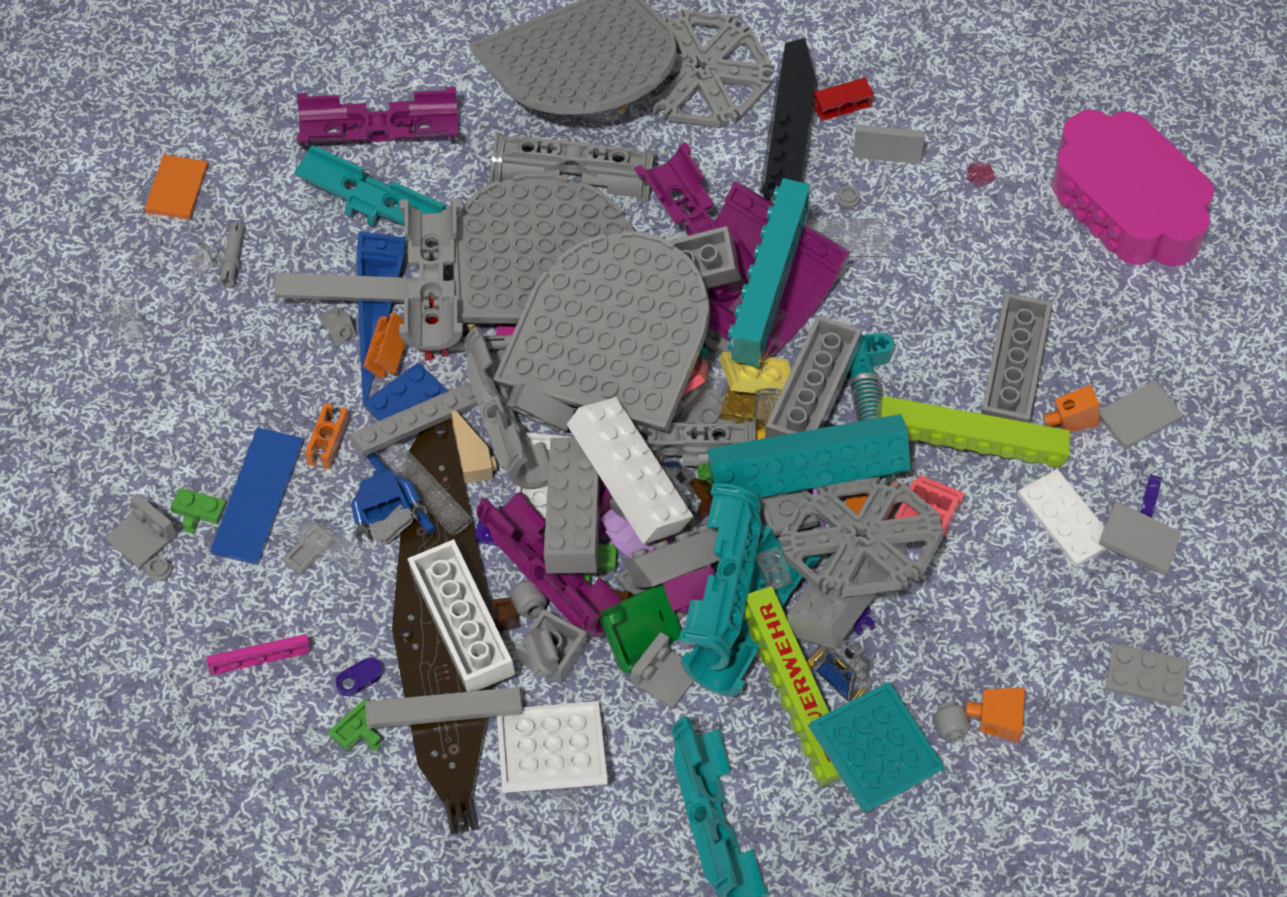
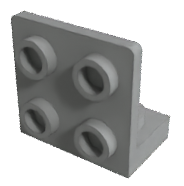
M137 493L130 499L133 508L132 514L106 536V541L135 566L142 568L176 535L172 522Z
M660 632L632 668L631 683L673 709L694 680L684 671L681 665L682 657L668 648L669 637Z

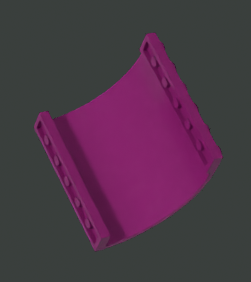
M736 181L724 200L725 204L714 224L717 227L727 222L738 241L743 236L755 253L757 244L761 245L762 239H760L762 227L767 225L769 221L767 219L769 206H774V204ZM804 224L761 361L772 357L785 347L812 317L830 291L851 253L807 224ZM712 287L707 288L710 305L708 327L730 341L728 332L731 324L735 325L737 319L734 318L737 304L742 305L743 298L740 295L729 300H719Z

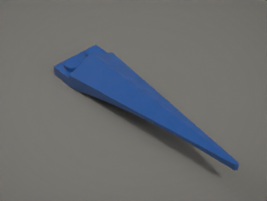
M359 231L356 251V276L399 278L404 257L405 237ZM358 301L362 402L368 398L374 375L364 368L363 364L378 319L382 316L389 317L392 302Z

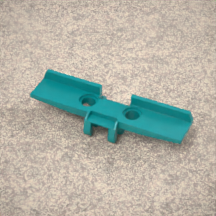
M314 145L309 148L294 171V174L347 200L345 205L346 215L352 217L354 209L368 215L367 224L372 227L376 225L377 216H383L405 226V217L400 211V200L408 199L410 205L416 210L421 211V214L442 213L443 210L447 209L445 204L394 181L388 185L372 178L369 173L364 172L363 167ZM347 182H351L356 187L354 189H347L344 185Z

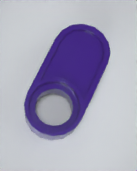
M1149 474L1141 513L1152 518L1162 477Z
M368 657L345 669L336 677L337 691L343 696H353L376 683L383 675L381 662L376 658ZM345 679L355 681V685L350 689L343 688L341 683Z

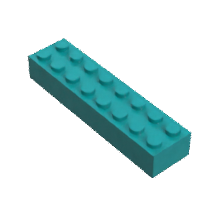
M783 178L780 187H775L773 200H775L774 206H769L767 212V219L769 221L767 225L762 227L760 235L762 242L761 245L757 244L754 253L756 261L755 264L750 265L747 276L750 279L748 284H744L742 289V305L737 304L734 316L737 319L735 325L731 324L728 332V338H730L728 350L731 351L732 361L756 367L760 366L808 215L810 184Z
M901 414L707 449L711 486L717 483L739 486L752 492L758 498L910 471L908 430Z

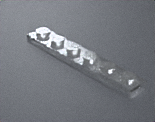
M400 441L375 451L376 455L390 470H393L397 477L402 476L413 483L421 499L420 502L453 537L472 523V518Z

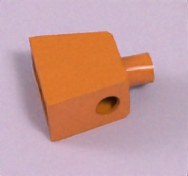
M1088 385L1054 400L1055 411L1043 415L1045 426L1053 427L1059 425L1061 429L1074 432L1100 425V404L1092 385Z
M1025 688L983 690L980 703L966 701L965 712L967 717L979 718V732L1019 742L1023 731Z

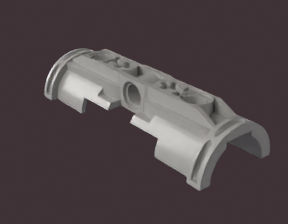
M497 133L492 153L490 183L497 180L502 182L512 179L513 175L524 173H551L560 175V172L582 175L581 183L607 186V194L637 197L640 202H648L650 185L648 182L640 180L634 168L642 165L644 169L652 170L656 152L646 149L642 152L629 148L594 145L567 140L558 141L523 136L509 137L508 134L501 135V133ZM522 148H534V150L531 152H524ZM612 158H624L625 160L622 162H615L612 160Z
M461 198L453 199L452 204L443 210L442 213L421 214V211L416 210L410 205L408 199L400 200V211L405 217V237L408 240V263L410 265H417L419 281L408 282V297H404V324H399V334L406 344L417 349H445L457 343L462 336V323H457V296H455L454 281H444L446 266L454 263V240L457 234L456 217L461 211ZM430 241L438 243V246L435 248H428L425 245ZM430 299L435 300L434 308H430ZM429 317H436L438 319V322L435 324H428L426 322V319Z
M476 326L467 334L464 340V348L468 357L467 375L498 463L508 470L512 482L519 487L538 488L548 485L549 457L544 443L541 441L531 446L525 427L517 422L514 411L506 407L512 392L510 387L496 384L493 381L506 349L489 353L482 331Z
M745 419V424L671 423L668 431L642 424H634L642 438L643 436H648V439L644 441L657 461L658 456H682V466H699L704 462L709 463L708 448L756 440V419H753L752 422H748V419ZM705 432H708V440H705ZM715 432H723L726 437L721 441H717L712 438V435ZM692 436H697V439L693 440Z

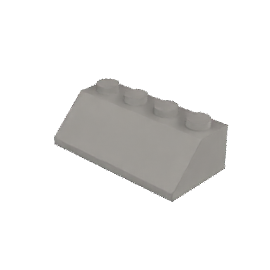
M707 524L696 527L697 532L693 534L686 531L675 535L676 540L670 543L667 540H663L653 544L654 549L646 551L643 548L632 552V557L626 559L625 563L634 588L653 587L719 561V557L713 552L718 528L708 529Z

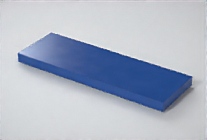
M256 428L210 549L211 555L259 565L304 443L303 438Z

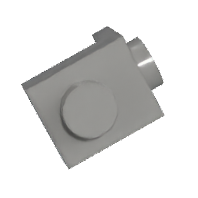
M340 307L329 309L324 315L319 316L320 323L330 333L336 346L356 337L350 316Z

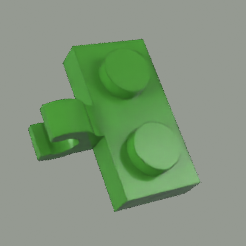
M179 488L170 508L171 513L185 516L182 525L185 526L183 531L193 534L199 520L218 525L226 506V500Z
M366 698L328 731L329 737L346 752L360 739H363L374 752L382 746L379 742L381 738L372 731L373 728L367 729L365 702L368 700Z

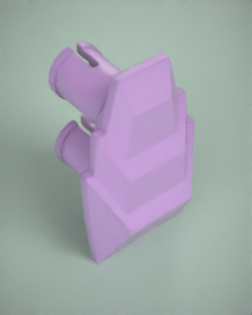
M610 509L600 518L606 528L605 532L609 536L610 542L626 557L631 558V553L639 549L645 548L646 551L654 549L653 544L656 542L652 541L643 544L625 515L623 516Z

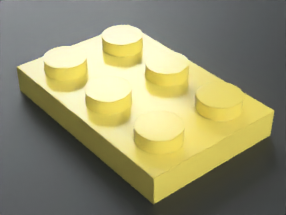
M722 352L719 358L730 390L736 392L780 396L791 372L788 359L769 357L761 361L759 367L732 361L731 352Z

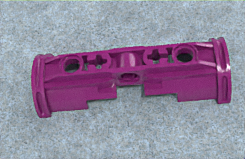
M456 86L446 87V90L414 92L415 101L389 102V111L367 112L366 103L340 104L339 95L308 96L307 93H297L299 114L298 146H310V144L387 142L434 138L458 139ZM423 125H426V126H429L430 128H419V127H420V126H423ZM333 129H336V130H338V131H340V132H329V131H330V130H333Z
M685 142L679 145L677 152L667 163L653 170L644 169L642 165L635 167L634 170L640 180L648 182L674 223L677 225L682 224L688 236L728 226L734 238L741 280L712 287V290L719 300H729L740 296L744 284H748L750 279L747 277L751 264H755L756 261L754 252L743 236L738 241L727 222L716 227L706 210L712 208L714 203L701 185L704 176L690 157L691 149ZM674 191H679L683 194V197L680 200H674L670 194ZM684 204H685L686 210H687L689 213L692 212V214H685V213H684V210H685L684 207H683Z
M517 492L499 510L487 498L481 499L476 511L477 517L489 528L493 541L571 624L583 628L591 637L605 635L598 614L623 600L601 577L591 586L580 573L546 574L544 560L545 537L540 533L545 527L546 520L527 502L528 498L522 492Z

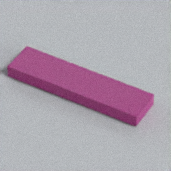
M307 634L206 656L210 675H216L308 654L310 646Z

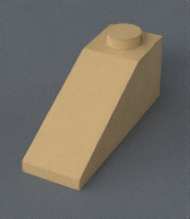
M456 410L451 411L464 484L493 479L492 471L497 470L495 457L490 456L487 445Z

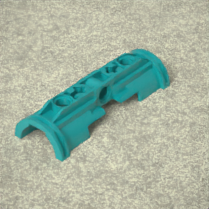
M721 483L712 485L711 494L713 499L707 522L708 529L718 528L713 551L719 557L716 577L708 575L703 601H690L685 629L681 630L679 641L683 644L712 648L709 667L713 671L723 669L729 664L732 645L740 634L762 527L759 516L761 510L759 498L742 487Z
M764 524L760 532V541L757 546L748 594L770 587L766 580L769 577H776L779 579L780 584L773 587L781 607H783L791 592L801 580L802 575L784 560L781 543L775 538L772 528ZM821 554L806 556L802 559V562L809 568L813 567ZM742 620L739 634L743 637L742 641L738 642L735 650L733 648L731 650L730 656L734 660L731 664L723 669L713 671L709 667L712 648L696 645L692 653L686 652L681 660L684 671L696 683L711 692L729 697L738 695L745 684L741 679L759 648L757 642H753L750 637V627L747 620Z
M685 716L678 720L671 729L675 744L673 763L705 878L715 888L717 897L770 896L768 888L763 883L754 850L751 849L741 853L734 827L727 825L721 806L727 804L719 777L731 773L723 745L725 741L721 730L716 729L708 733L695 735L691 719Z

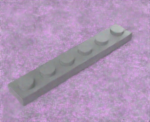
M468 382L350 433L349 440L363 457L452 418L451 411L456 410L461 414L478 406L471 383Z

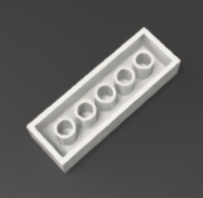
M615 397L578 408L567 423V426L641 542L646 544L680 533L692 519L693 515L618 399Z
M453 539L408 558L411 574L466 692L478 691L515 675L512 659L455 540Z

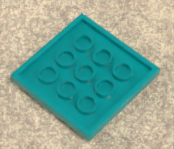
M890 682L815 719L808 725L864 814L945 769Z

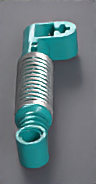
M885 333L861 335L859 350L850 367L851 377L849 379V386L857 422L875 419L876 408L883 396L880 379L873 366L885 365L892 358L894 340ZM896 473L877 477H880V481L883 478H887V485H890L894 481Z

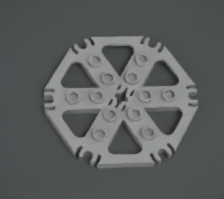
M678 10L676 11V19H672L669 14H666L664 21L674 33L676 48L679 52L676 55L674 66L668 75L676 77L659 95H654L650 91L643 96L649 109L653 106L654 113L659 109H663L662 118L666 119L668 117V121L720 128V124L723 127L726 126V118H730L733 123H736L738 117L740 121L767 92L771 83V78L765 76H771L772 64L751 27L748 31L747 24H744L743 27H737L738 18L733 19V16L690 10H682L681 13ZM692 25L716 26L720 30L703 47ZM745 44L749 47L757 63L726 60V58L738 45ZM697 63L698 65H700L701 68L705 67L704 72L700 68H697ZM723 83L750 86L754 91L742 105L736 106ZM699 89L711 113L708 116L684 114L680 111V107Z
M880 477L827 485L823 486V488L817 487L818 496H812L808 492L806 494L807 500L804 496L802 497L780 534L782 554L787 563L818 591H820L822 586L823 593H827L830 588H835V596L838 597L842 593V597L900 590L902 586H908L907 577L917 581L918 574L921 577L923 576L943 538V527L939 513L904 483H902L900 488L898 481H895L892 486H887V478H883L880 481ZM869 494L858 515L839 499L841 496ZM899 502L906 503L919 514V516L886 520L894 505ZM811 514L818 515L831 527L798 532L805 518ZM914 541H924L927 544L917 562L910 561L892 545ZM836 552L826 572L821 575H817L802 562V559L806 556ZM864 558H867L887 576V579L883 582L864 583L862 585H856L852 582Z

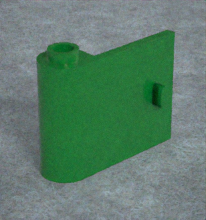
M663 583L631 596L598 614L619 670L626 671L628 674L631 673L632 668L660 632L669 637L668 644L678 640L680 637L681 628L674 611H672Z

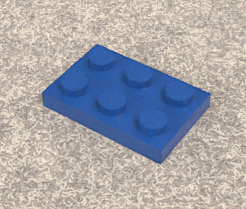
M417 362L364 401L363 407L377 421H380L448 392V390Z

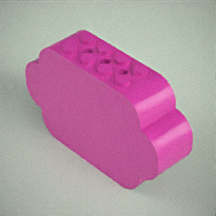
M1084 110L1066 121L1051 183L1052 190L1058 197L1060 204L1063 207H1068L1073 212L1077 221L1083 222L1094 237L1102 240L1109 252H1114L1121 260L1129 264L1142 265L1155 259L1163 265L1176 267L1194 259L1201 250L1210 223L1208 210L1214 195L1212 182L1155 127L1137 113L1125 111L1109 117L1101 111Z

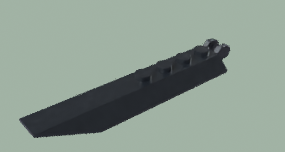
M805 38L786 42L775 86L760 193H763L764 198L767 200L773 199L775 187H780L783 178L802 182L816 82Z

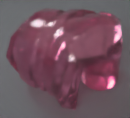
M971 163L967 170V180L974 181L975 187L992 183L995 180L991 164Z

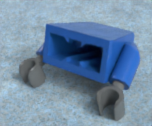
M383 469L375 470L373 477L362 480L359 491L351 502L355 525L358 524V528L355 530L356 539L362 542V535L366 532L367 539L372 541L371 532L366 528L365 523L369 525L385 519L394 509H397L399 504L403 506L400 508L401 510L410 509L412 505V515L419 523L420 521L417 517L419 512H425L427 518H429V512L425 506L419 503L421 499L413 483L402 476L396 477L393 470L385 471Z

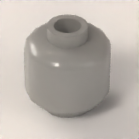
M531 581L519 582L510 594L511 602L517 613L525 618L539 616L547 604L546 596Z
M948 702L937 707L933 720L939 737L949 739L950 742L964 739V734L970 729V723L964 707L956 705L955 702Z

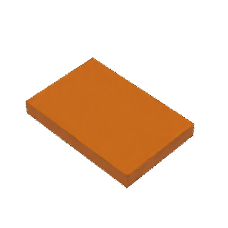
M163 154L145 206V213L190 220L208 168V162Z

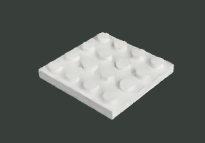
M599 701L522 707V714L497 716L502 793L608 784Z

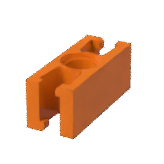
M395 312L390 313L389 320L386 316L378 319L363 364L364 368L379 378L385 377V371L391 375L396 373L405 346V342L399 334V324H404V319Z
M324 403L305 451L307 465L316 467L317 462L314 461L317 451L321 449L326 451L325 454L321 453L319 457L322 459L323 468L331 469L349 422L347 408L341 407L337 422L332 423L329 422V419H332L333 405Z

